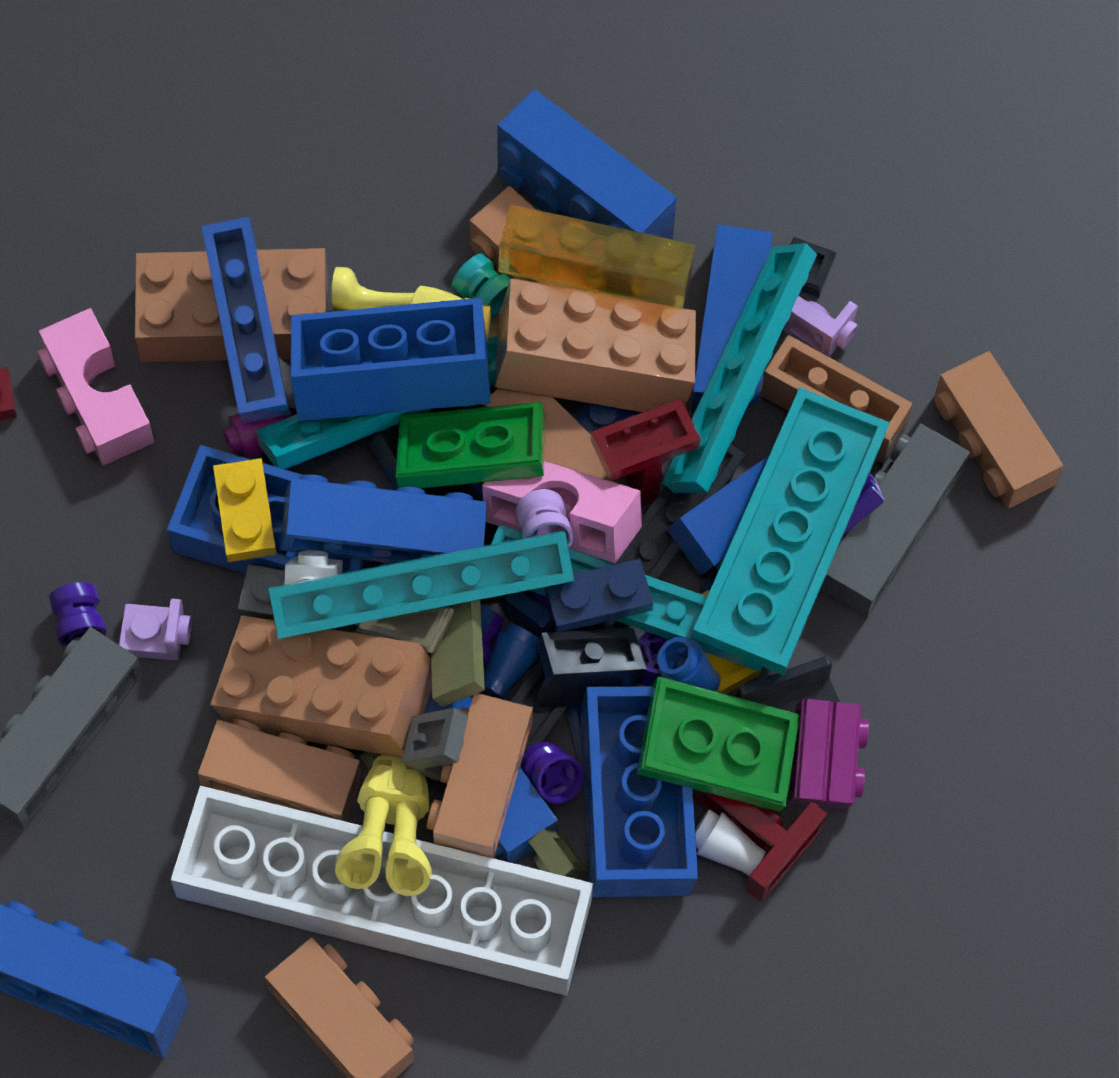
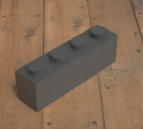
M921 423L911 437L904 434L890 456V459L895 462L887 474L880 470L874 477L884 498V503L845 533V537L838 546L820 591L867 619L961 477L970 451Z
M89 627L82 638L75 637L68 644L61 658L62 663L52 676L46 675L40 680L32 693L33 701L22 715H14L3 729L1 736L3 740L0 742V814L24 830L143 675L137 656L92 627Z

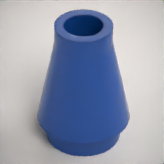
M509 623L505 632L499 631L484 673L485 690L504 700L509 690L540 658L536 645L539 638L512 623Z
M682 637L672 638L659 650L657 662L663 678L714 692L718 689L720 675L713 669L702 647L696 640Z

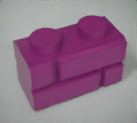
M802 699L796 704L795 713L800 714L790 774L789 803L809 805L813 802L820 807L847 809L854 805V797H862L865 784L864 768L857 767L858 748L865 749L869 733L868 719L861 718L862 705L815 699Z

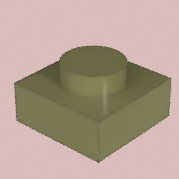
M542 829L528 841L537 853L534 856V861L539 870L574 879H579L588 872L587 867L561 831Z

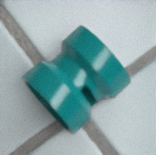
M481 253L470 258L458 270L452 281V289L463 298H482L483 306H491L492 318L500 313L510 278L505 274L499 275L494 271V263Z

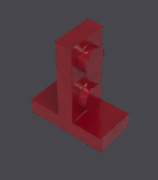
M680 398L592 431L590 441L609 480L612 481L624 476L630 488L640 490L641 507L651 504L658 494L659 484L663 481V462L699 448L701 438Z
M694 790L693 800L707 811L710 809L718 815L723 812L758 847L766 851L763 860L749 875L746 891L760 902L766 898L823 830L827 817L825 811L811 802L786 831L782 828L783 822L770 809L760 806L757 808L752 804Z

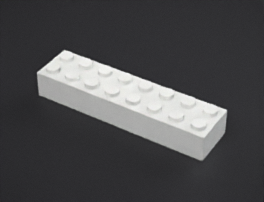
M204 786L199 787L171 877L176 898L567 996L592 901L593 883L416 839L417 846L424 852L430 863L432 871L431 880L427 889L421 894L403 896L394 892L387 883L386 864L394 834L384 831L381 868L378 878L371 886L365 889L349 888L336 877L335 862L342 848L359 836L362 829L361 825Z

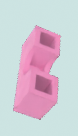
M91 308L39 330L43 348L36 351L47 376L57 375L62 387L56 389L58 398L67 415L76 413L81 425L76 427L75 430L87 454L95 451L102 466L154 443L150 422L130 384L112 392H100L90 387L92 380L98 374L115 367L110 344Z
M544 461V476L490 481L482 485L483 501L487 502L485 522L497 526L502 524L522 532L523 530L518 523L516 506L520 499L527 493L535 490L548 489L555 491L562 497L567 511L566 518L570 519L573 532L571 549L612 563L617 562L642 527L640 490Z

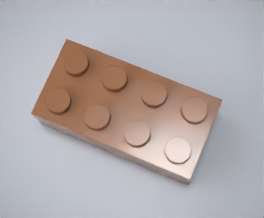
M325 248L257 250L278 357L280 359H291V315L328 312V271ZM206 251L136 253L135 340L141 363L228 360Z
M511 278L499 313L495 387L639 412H646L680 398L686 407L695 384L696 311Z
M241 616L210 705L226 722L231 723L233 719L245 720L257 725L260 728V732L279 736V733H291L308 742L403 758L412 716L424 714L432 691L431 658L420 643L331 629L278 639L274 620Z

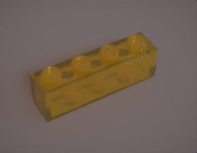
M510 204L499 243V272L592 293L684 308L693 270L696 245Z

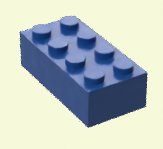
M533 89L497 125L498 172L501 179L513 189L518 190L520 188L532 197L536 206L544 214L550 217L555 215L567 224L570 232L579 241L585 244L590 242L602 251L605 259L614 268L620 271L625 269L637 279L672 243L677 197L536 89Z
M482 298L291 315V381L298 421L326 420L329 418L402 411H422L425 409L456 406L467 407L491 403L487 338Z
M200 445L167 528L172 552L246 574L248 564L285 570V564L294 556H298L299 552L280 550L284 497L291 478L298 479L303 475L263 463L277 555L228 562L213 466L251 459ZM328 556V559L343 560L342 573L368 569L372 562L369 560Z
M587 687L580 706L588 879L590 883H593L592 897L689 896L698 879L692 788L637 774L652 687Z
M8 901L6 906L0 904L1 993L159 1058H165L190 1004L181 978L176 976V968L155 958H149L147 963L129 956V949L109 939H102L100 944L82 937L83 931L68 922L55 920L54 924L51 925L36 919L37 913L21 903Z

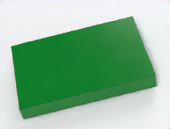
M543 402L400 416L396 468L398 488H429L544 476L545 413Z
M658 676L652 686L637 774L780 812L786 806L800 714Z

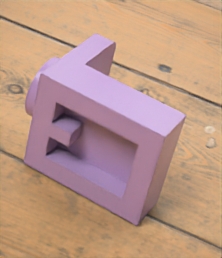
M798 296L783 331L830 357L838 346L842 349L846 348L855 336L859 325L854 323L858 306L849 301L837 318L834 319L830 317L827 310L820 304L813 301L807 302Z
M171 599L170 607L125 604L119 645L139 658L179 661L181 644L189 645L192 617L185 615L181 599Z

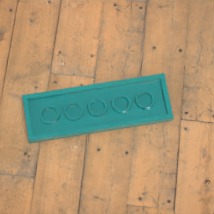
M799 387L696 621L691 638L782 675L785 674L885 438L890 422Z

